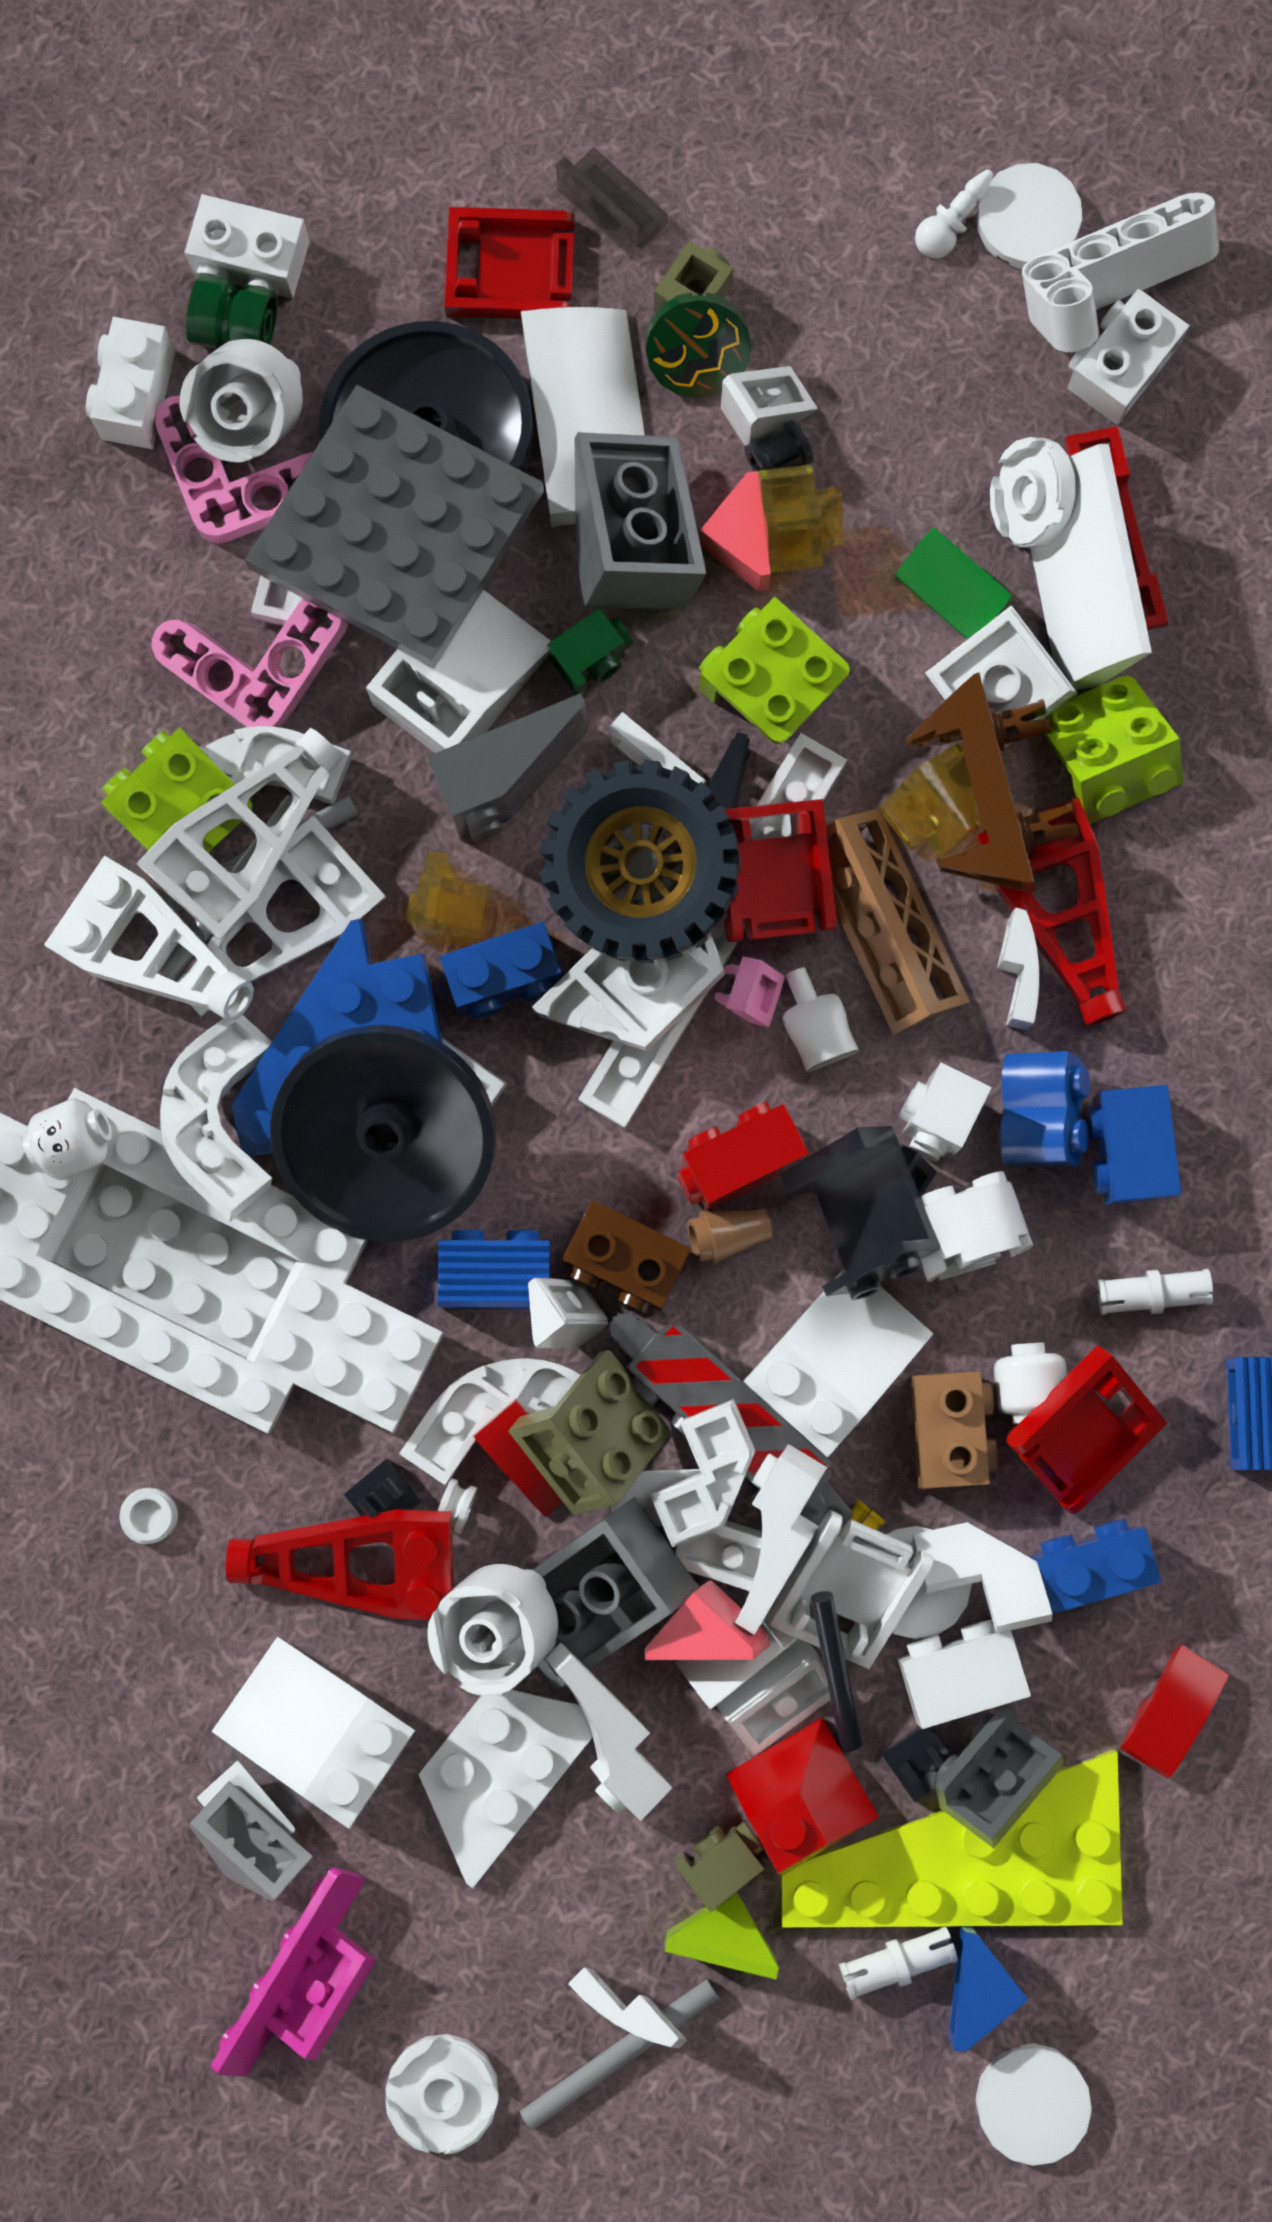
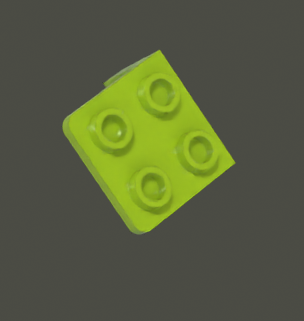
M774 596L762 610L755 607L744 617L736 628L738 635L725 648L721 645L717 646L703 660L699 667V670L702 671L700 673L699 690L713 703L722 696L772 743L783 744L847 679L850 668L842 657Z
M1121 676L1075 696L1044 718H1049L1052 733H1045L1043 736L1072 775L1075 799L1079 798L1089 824L1113 816L1128 807L1153 796L1163 794L1171 788L1184 783L1180 738L1131 676Z
M179 727L171 736L165 730H162L141 751L147 759L132 773L124 767L115 774L102 788L108 796L101 801V804L148 851L174 823L235 784ZM248 799L247 807L252 810V803ZM229 819L210 830L203 839L204 850L209 853L241 820Z

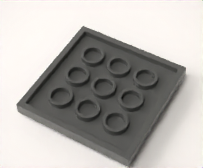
M356 385L247 555L245 562L249 570L424 664L435 668L544 492L543 482Z

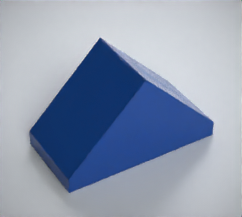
M959 1926L957 1943L958 1962L955 1963L948 2039L954 2051L966 2052L1028 2001V1998L972 1926Z

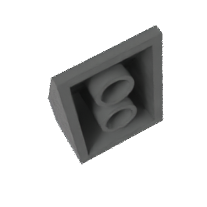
M577 432L574 438L576 563L585 607L685 609L706 576V569L678 437Z
M581 693L427 756L436 784L460 840L471 836L474 842H478L501 832L503 829L501 823L510 820L588 732L586 705Z
M636 1497L627 1501L533 1569L544 1579L546 1589L556 1607L558 1633L554 1649L562 1643L587 1669H590L673 1613L694 1591L700 1588ZM546 1659L538 1665L555 1691L566 1685Z

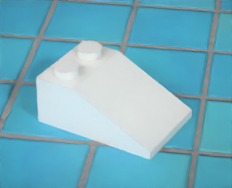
M843 1269L836 1278L845 1274V1269ZM884 1289L860 1300H851L849 1294L826 1296L823 1291L743 1382L821 1454L828 1458L931 1338L933 1333Z
M277 1637L212 1732L350 1829L415 1733V1730Z

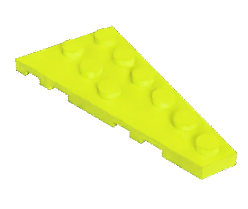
M1114 1749L1097 1755L1095 1758L1061 1768L994 1849L946 1812L940 1810L929 1814L927 1817L904 1825L894 1826L870 1837L847 1845L843 1844L818 1854L785 1875H781L782 1928L1123 1925L1118 1751Z

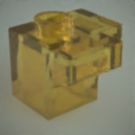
M812 465L759 470L758 477L770 573L823 567V553L832 547L844 545L842 494L839 486L815 489Z
M957 743L918 766L878 808L910 851L927 840L939 857L942 858L955 850L981 824V820L976 812V800L961 745Z
M427 851L424 872L420 871L417 892L412 891L410 894L407 923L412 925L418 940L464 947L482 942L490 902L488 887L468 884L459 880L452 872V862L449 854Z

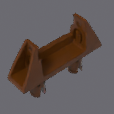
M980 672L973 674L905 739L909 752H914L917 749L931 745H944L963 740L960 742L983 831L984 833L987 832L989 843L973 847L961 854L936 859L940 872L1031 893L1036 891L1028 855L1032 854L1031 848L1071 837H1080L1077 823L1056 825L1074 817L1071 803L1023 817L1022 812L1016 813L1000 751L1005 750V744L1045 733H1052L1049 718L1032 720L1046 714L1044 699L996 713L994 708L989 709Z

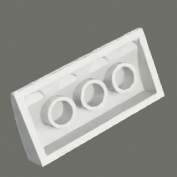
M567 307L521 311L551 527L576 524L574 438L577 432L645 436L626 310L598 307Z
M1098 444L1069 457L1075 473L1076 495L1071 517L1061 535L1049 545L1030 548L1053 661L1074 689L1098 687L1152 653L1109 444Z

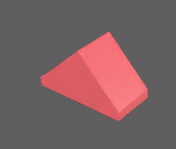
M758 471L747 472L700 529V546L757 591L769 590L771 573Z
M710 1579L690 1595L645 1648V1660H754L770 1646L769 1634L761 1626H759L754 1635L737 1625L735 1621L742 1608Z

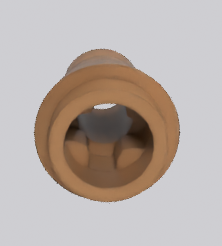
M765 1208L739 1211H700L698 1218L689 1219L687 1223L689 1241L696 1261L703 1262L709 1260L712 1265L760 1242L772 1239V1226Z

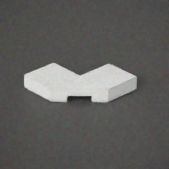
M734 1399L685 1418L680 1422L701 1473L654 1491L650 1495L672 1547L723 1528L730 1515L755 1454V1448Z
M968 1522L913 1534L915 1553L917 1554L922 1550L933 1557L932 1568L924 1581L926 1593L982 1581L996 1634L1052 1621L1053 1614L1037 1561Z

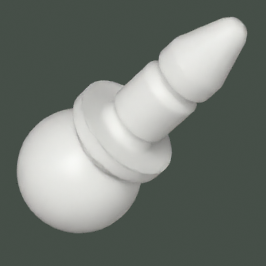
M985 170L971 179L965 185V190L960 191L951 202L949 209L939 204L936 208L937 215L930 216L920 223L916 230L915 242L918 250L923 255L938 259L952 252L956 245L957 233H964L967 230L961 223V220L966 218L975 208L976 202L985 196L993 178L992 171Z

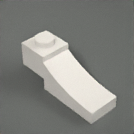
M789 1444L779 1459L769 1453L752 1481L753 1484L761 1488L752 1503L753 1506L761 1510L762 1514L761 1550L751 1590L735 1623L754 1635L819 1527L801 1516L800 1513L827 1467Z
M560 1643L545 1659L570 1688L589 1724L598 1758L590 1768L601 1781V1784L595 1791L617 1814H620L627 1807L641 1821L672 1789V1786L661 1773L636 1749L650 1732L627 1707Z

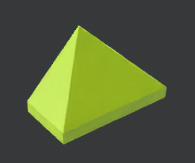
M734 1893L711 1913L705 1906L666 1932L664 1941L665 1952L777 1979L779 1970L777 1958L738 1893Z

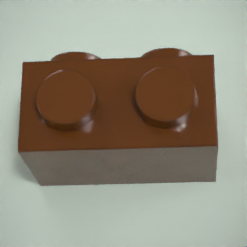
M591 1200L562 1260L564 1263L572 1266L568 1274L572 1279L595 1290H598L601 1282H604L621 1291L618 1298L619 1302L647 1315L651 1306L662 1311L691 1252V1248Z

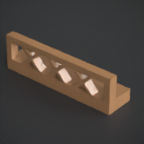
M880 808L840 817L827 825L826 833L835 910L893 1036L908 1031L933 1016L955 1010L969 1003L966 992ZM859 828H868L876 845L875 851L866 845ZM884 877L894 884L899 895L898 900L889 894L883 882ZM907 926L916 931L921 942L920 948L911 942L906 931ZM930 975L939 981L946 999L938 1000L929 981Z

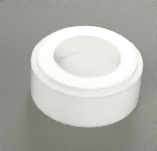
M143 1488L131 1493L123 1502L120 1510V1524L124 1533L131 1540L141 1544H153L166 1539L173 1532L178 1519L174 1500L169 1494L157 1488Z

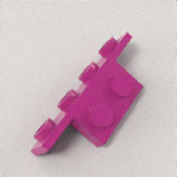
M333 1867L315 1884L310 1894V1903L297 1924L293 1925L283 1936L279 1954L268 1972L260 1977L252 1987L249 1995L250 2001L237 2023L231 2026L222 2036L219 2043V2052L211 2064V2069L218 2075L245 2077L250 2072L273 2033L302 2058L307 2060H316L376 1962L374 1957L337 1929L365 1882V1878L360 1874Z

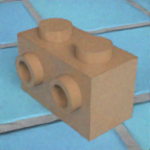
M981 1372L916 1375L909 1377L917 1488L990 1484L989 1472H997L998 1469L996 1442L994 1438L986 1439L985 1416H993L991 1384L982 1383Z

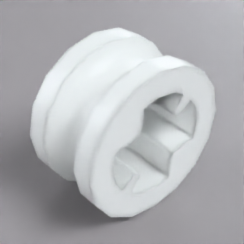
M451 1478L438 1511H452L453 1532L461 1534L478 1488L471 1485L468 1489H462L458 1485V1480Z

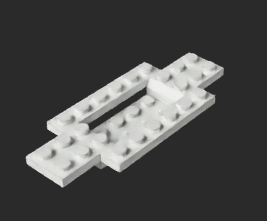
M76 1088L73 1089L69 1099L76 1098L85 1101L93 1110L100 1109L110 1123L112 1138L107 1141L108 1151L103 1163L65 1180L54 1179L46 1173L37 1172L33 1168L23 1146V1136L28 1132V1126L0 1113L1 1301L265 1433L271 1434L295 1384L395 1433L444 1332L346 1284L368 1240L350 1236L327 1226L304 1209L292 1195L272 1185L270 1190L229 1222L178 1172L166 1151L161 1130Z

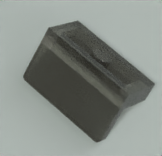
M595 147L575 165L566 157H563L556 164L558 191L631 259L668 224V215Z

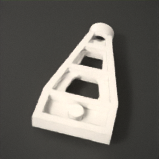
M312 728L295 743L296 747L174 823L136 863L217 939H221L258 899L325 775L342 759L337 749ZM302 755L313 766H315L316 769L306 768L302 763ZM279 781L291 792L292 802L277 824L268 827L247 807V801L268 782ZM229 819L243 821L256 835V848L245 868L238 873L228 872L203 847L204 836L210 830Z
M312 815L293 833L258 899L221 939L213 936L207 946L231 972L252 983L339 938L351 920L363 919L384 901L386 896ZM287 880H296L317 901L320 906V914L314 922L295 932H282L276 929L268 920L266 914L267 904L281 883ZM254 922L272 940V949L249 966H237L227 955V945L245 924ZM196 960V962L190 970L184 973L175 982L184 983L189 974L191 973V971L193 970V968L195 967V965L197 964L198 960ZM191 1005L201 1017L209 1011L208 1009Z
M105 855L44 944L50 950L93 977L208 1009L227 1021L238 1019L249 1007L254 994L252 983L231 972L152 885ZM142 913L157 928V938L142 960L133 961L114 955L111 949L134 915ZM177 944L186 948L198 960L184 983H177L158 974Z

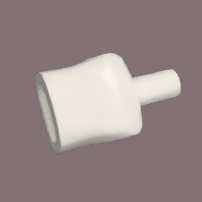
M805 967L786 974V979L797 1004L787 1010L782 1019L789 1037L800 1054L806 1072L815 1071L859 1052L839 996L835 994L817 996Z

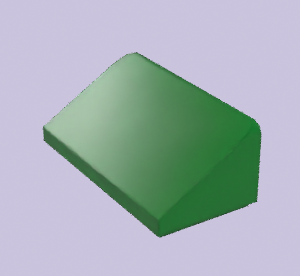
M932 528L923 537L894 574V577L966 640L1009 607L1013 598L1009 591L935 528Z

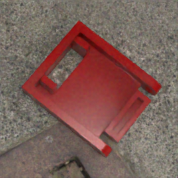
M449 207L444 302L446 316L522 319L521 311L571 307L569 302L557 300L572 299L574 233H555L554 230L573 231L575 229V214L565 210ZM460 242L480 243L478 286L476 278H458Z
M823 799L725 809L734 828L741 856V873L738 874L737 881L739 890L735 902L731 901L726 911L728 917L724 921L727 941L737 942L743 940L742 919L745 920L746 934L749 940L815 932L814 910H816L818 926L821 931L835 930L837 919ZM790 815L792 836L751 840L749 819Z
M1097 1345L1049 1393L1046 1400L1035 1407L1008 1434L1007 1443L1018 1453L1019 1457L1058 1500L1061 1506L1068 1513L1075 1514L1081 1511L1168 1423L1114 1356ZM1121 1390L1131 1404L1116 1417L1096 1392L1110 1400Z

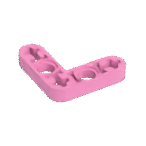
M180 395L171 396L162 401L156 409L154 417L156 428L192 520L200 535L209 542L219 544L265 528L289 491L284 478L291 476L294 483L313 452L300 455L229 482L221 459L210 455L194 440L196 435L188 421L187 427L194 443L184 446L177 429L171 426L174 423L172 415L181 412ZM196 458H205L213 463L212 474L203 482H192L185 477L186 466ZM272 486L280 490L282 494L280 503L272 510H259L252 502L254 494L262 487ZM242 495L243 504L250 515L249 518L242 519L238 509L224 516L225 525L216 528L212 521L204 523L205 520L211 517L210 508L219 506L222 512L238 508L234 497Z
M302 599L256 669L196 625L181 620L166 621L155 630L152 637V650L155 658L163 666L246 727L271 726L280 728L288 720L345 634L349 623L328 612L327 616L333 621L331 627H318L310 640L320 644L317 650H315L310 643L295 638L298 630L303 634L309 635L317 622L311 613L315 607L320 608ZM186 633L183 641L185 646L195 653L204 655L197 662L187 655L175 654L172 656L171 654L175 648L169 642L172 635L183 636ZM291 647L299 648L305 657L304 670L295 678L285 676L280 668L282 653ZM220 660L226 661L232 667L234 673L232 684L224 691L215 690L209 681L211 666ZM268 676L276 683L290 688L288 694L284 691H275L269 700L268 705L274 710L271 717L260 716L256 719L255 716L258 713V708L253 704L255 697H268L276 686L266 682Z

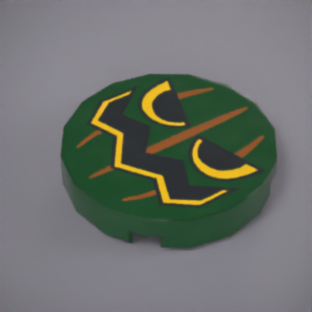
M707 292L706 296H692V293L678 295L660 306L650 320L646 333L645 351L649 369L662 386L675 394L694 398L721 393L722 382L729 374L744 372L747 369L752 350L748 323L738 307L718 294Z

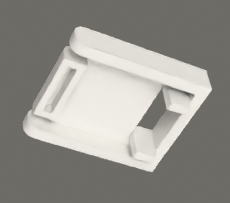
M830 1510L825 1515L769 1610V1626L820 1648L815 1620L810 1618L809 1602H811V1596L817 1592H831L834 1597L836 1613L855 1621L849 1634L840 1631L845 1658L870 1669L932 1568L933 1557L931 1554L920 1550L913 1561L909 1563L908 1561L913 1555L911 1545L852 1519L848 1520L840 1533L842 1516Z

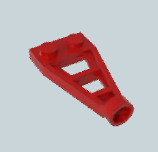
M1079 798L1043 811L1071 803L1074 817L1056 825L1077 823L1080 837H1071L1031 848L1032 854L1028 855L1033 875L1062 864L1072 867L1076 874L1079 893L1077 904L1071 909L1054 914L1044 910L1030 892L994 885V887L1012 912L1015 908L1027 911L1038 949L1075 998L1085 1025L1089 1027L1125 1013L1127 1008L1118 990L1119 986L1100 850ZM987 832L977 835L976 842L978 846L989 843ZM1085 920L1090 926L1096 952L1091 959L1080 963H1073L1064 953L1055 936V931L1057 928L1073 922ZM1102 987L1105 989L1106 993L1090 998L1089 993L1093 988Z
M396 1509L380 1512L374 1518L364 1515L255 1536L254 1539L231 1538L226 1552V1579L231 1584H264L395 1619L430 1620L441 1600L455 1588L452 1511ZM383 1542L390 1545L394 1549L395 1581L389 1585H380L355 1577L350 1571L349 1552L357 1546ZM326 1546L333 1550L334 1576L325 1577L299 1572L295 1568L294 1551L299 1548ZM262 1555L264 1563H257V1556Z

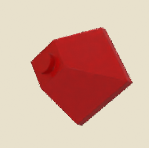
M823 1718L818 1719L726 1773L749 1822L778 1874L782 1876L880 1819Z

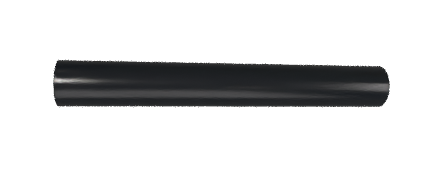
M821 1591L811 1596V1604L840 1748L844 1751H853L862 1746V1739L835 1602L831 1592Z

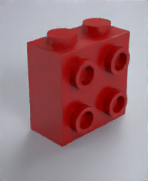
M767 1101L760 1103L737 1116L739 1121L736 1122V1127L721 1134L718 1127L715 1126L687 1141L689 1144L687 1146L688 1151L682 1155L683 1168L677 1171L679 1175L677 1179L691 1206L701 1202L705 1211H711L779 1177L781 1173L807 1158L809 1152L784 1103L773 1109L770 1108Z

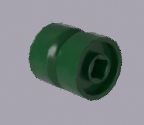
M200 274L194 283L188 303L186 316L187 340L191 344L212 349H218L228 341L239 339L258 340L270 345L277 321L278 299L276 292L246 284L242 290L236 291L232 280Z

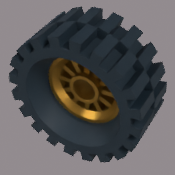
M644 759V766H632L629 760L613 763L615 770L603 774L598 768L585 775L589 782L579 790L572 785L562 795L566 803L560 812L552 810L546 822L551 827L548 839L541 838L539 852L545 858V868L540 869L542 884L548 889L550 895L548 901L553 911L565 923L564 926L593 949L620 961L625 959L634 960L639 964L654 963V960L661 958L672 960L683 956L682 951L692 946L698 948L708 940L707 935L715 926L720 928L728 917L726 911L731 901L735 902L739 890L737 881L738 874L741 873V856L738 850V840L725 809L716 800L713 792L702 782L697 783L691 779L688 772L674 766L673 770L663 768L660 761ZM642 825H652L647 840L643 839ZM633 827L635 841L629 842L621 831ZM662 829L671 834L656 846ZM615 836L624 846L622 851L608 846ZM679 843L682 853L664 856L666 852ZM647 850L656 854L658 860L657 868L650 877L637 879L629 874V860L635 853ZM604 855L619 860V863L603 865ZM683 864L682 875L668 870L667 866ZM622 874L607 886L604 876ZM663 878L678 883L671 893L661 882ZM630 883L623 900L614 895ZM654 886L664 896V899L653 903L651 888ZM639 888L642 889L644 905L633 904Z

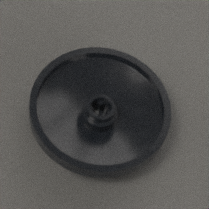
M439 321L411 322L388 328L375 334L355 348L337 368L327 386L320 409V441L356 385H359L522 472L525 470L530 457L534 434L532 407L525 382L513 361L500 347L482 334L469 328Z
M368 1025L333 1034L315 1044L298 1059L287 1074L275 1099L270 1120V1140L274 1161L282 1180L293 1197L310 1214L327 1226L350 1236L372 1241L394 1242L411 1240L436 1232L452 1223L471 1206L481 1192L491 1169L496 1146V1122L489 1096L482 1082L473 1069L456 1052L442 1042L415 1030L389 1025Z

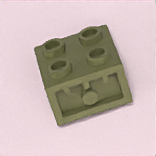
M610 1350L597 1354L556 1406L519 1417L508 1431L573 1516L617 1505L670 1435L669 1427L654 1407L633 1389L635 1382Z

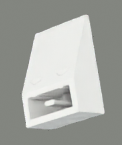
M483 590L435 668L397 649L366 689L375 708L431 751L437 753L487 732L547 658V644L551 641Z

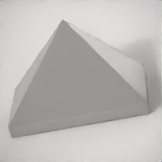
M230 1781L223 1786L189 1824V1827L212 1859L229 1879L272 1902L279 1897L313 1857Z

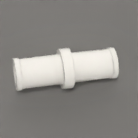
M1209 1269L1160 1275L1158 1270H1148L1144 1277L1097 1280V1290L1100 1291L1098 1303L1101 1315L1149 1309L1152 1315L1162 1314L1166 1307L1213 1304V1295L1209 1293L1213 1292Z
M946 1926L900 1944L897 1939L885 1943L886 1949L847 1963H840V1972L844 1983L846 1982V1989L850 1999H856L857 1996L896 1982L899 1983L900 1987L912 1983L911 1977L949 1963L958 1962L954 1944H950L949 1939H951V1936Z

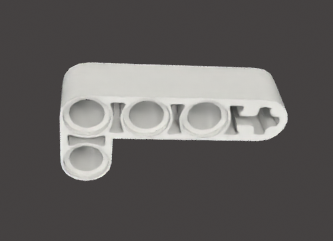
M1188 193L1028 261L1023 266L1022 277L1028 316L1031 323L1059 351L1077 352L1093 345L1099 337L1097 309L1134 294L1138 288L1140 290L1147 289L1201 266L1217 256L1219 240L1214 199L1204 193Z

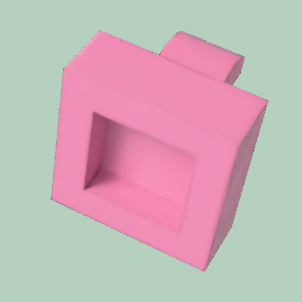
M742 956L740 966L734 964L724 966V973L735 979L731 993L723 994L716 992L714 999L746 1021L769 1027L785 976L762 960Z

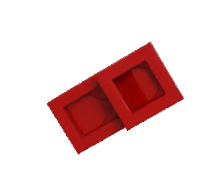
M515 1398L473 1434V1437L544 1517H547L563 1501L508 1432L519 1417L529 1414Z
M1182 1644L1175 1648L1151 1696L1145 1699L1138 1709L1120 1749L1165 1778L1169 1779L1172 1777L1212 1711L1229 1674Z

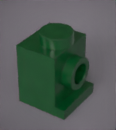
M599 608L547 644L548 658L574 695L581 693L584 698L588 695L587 683L594 679L599 684L617 673L622 667L620 660L625 657V650L634 645L624 625L617 618L609 621Z

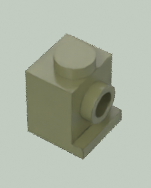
M688 241L654 291V312L656 313L660 306L678 295L692 293V296L698 295L690 290L691 287L696 286L701 287L705 291L703 296H706L707 292L718 294L725 298L733 284L734 268L730 266L728 260L717 250L711 247H704L702 249L693 242Z
M745 1821L737 1827L735 1825L732 1826L725 1833L720 1826L709 1831L693 1846L697 1855L691 1860L684 1851L675 1857V1867L710 1913L764 1870L763 1862L758 1856L764 1850V1847Z

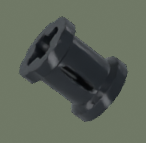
M793 420L784 424L783 431L762 443L756 444L752 441L744 446L748 463L753 471H758L759 481L765 488L775 484V477L799 464L806 467L813 463L814 459L808 439L800 426Z

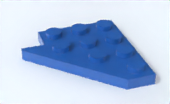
M355 919L349 922L232 1103L239 1145L242 1151L249 1157L272 1153L270 1120L277 1094L287 1074L298 1059L323 1039L340 1031L355 1027L389 1025L415 1030L443 1043L425 954L372 964L364 920Z

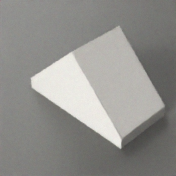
M791 366L729 374L722 382L721 410L744 445L752 441L760 444L783 431V426L786 422L793 420L797 423L818 409Z

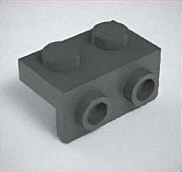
M1009 1704L1002 1705L995 1715L988 1713L979 1721L972 1733L971 1743L959 1756L954 1754L943 1763L937 1773L935 1785L940 1809L993 1849L1064 1765L1063 1755L1017 1722L1016 1709Z

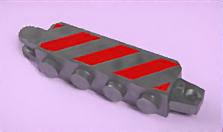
M624 1311L623 1314L618 1313V1316H613V1321L610 1322L611 1327L609 1328V1331H611L610 1336L614 1337V1342H619V1346L634 1359L627 1367L635 1375L633 1378L635 1382L633 1389L652 1406L659 1399L665 1402L676 1413L669 1422L685 1437L686 1435L680 1424L683 1419L734 1399L755 1448V1454L745 1477L752 1482L769 1453L779 1459L788 1444L827 1467L800 1515L819 1526L827 1512L830 1510L842 1516L839 1532L848 1520L851 1519L853 1513L828 1483L831 1478L830 1461L681 1325L664 1326L656 1334L642 1320H637V1315L633 1316L631 1312L627 1314ZM756 1486V1487L759 1488V1489H758V1490L754 1493V1495L752 1496L753 1499H755V1497L757 1496L758 1492H759L760 1489H761V1488L758 1487V1486Z

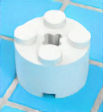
M252 339L228 341L201 360L188 373L181 388L180 411L184 422L188 420L192 431L196 435L194 440L207 453L229 462L248 461L268 452L296 425L303 403L300 383L301 374L298 366L292 360L287 359L280 351L269 344Z
M1004 1171L991 1173L972 1181L973 1187L960 1191L955 1194L953 1186H947L921 1196L923 1206L940 1246L939 1250L920 1259L928 1282L933 1281L937 1277H939V1280H944L996 1264V1260L1002 1257L1001 1252L1009 1250L1011 1257H1014L1033 1247L1012 1183L1007 1182Z
M506 1564L484 1566L472 1572L445 1595L437 1609L433 1612L428 1624V1644L431 1655L439 1669L444 1674L449 1671L450 1674L462 1683L459 1687L469 1693L482 1696L506 1693L523 1681L554 1649L558 1633L556 1607L546 1589V1583L539 1573Z

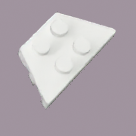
M677 864L671 871L682 875L683 864ZM663 878L661 881L670 893L678 884L666 878ZM655 886L651 890L653 903L664 899V896ZM643 899L637 905H644ZM711 932L707 935L708 940L698 948L692 946L682 951L683 956L672 960L667 958L656 959L654 963L639 964L634 960L626 959L620 961L592 948L532 1008L541 1018L648 1051L725 973Z
M513 1688L499 1695H481L419 1773V1777L464 1880L472 1889L591 1740V1730L579 1704L540 1694H530Z

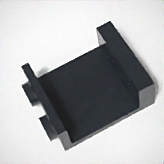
M892 1126L857 1127L780 1174L787 1195L816 1193L846 1271L845 1274L822 1286L826 1296L849 1294L851 1300H860L874 1295L883 1289L881 1285L882 1280L888 1277L892 1279L900 1278L918 1271L923 1267L920 1259L940 1249Z

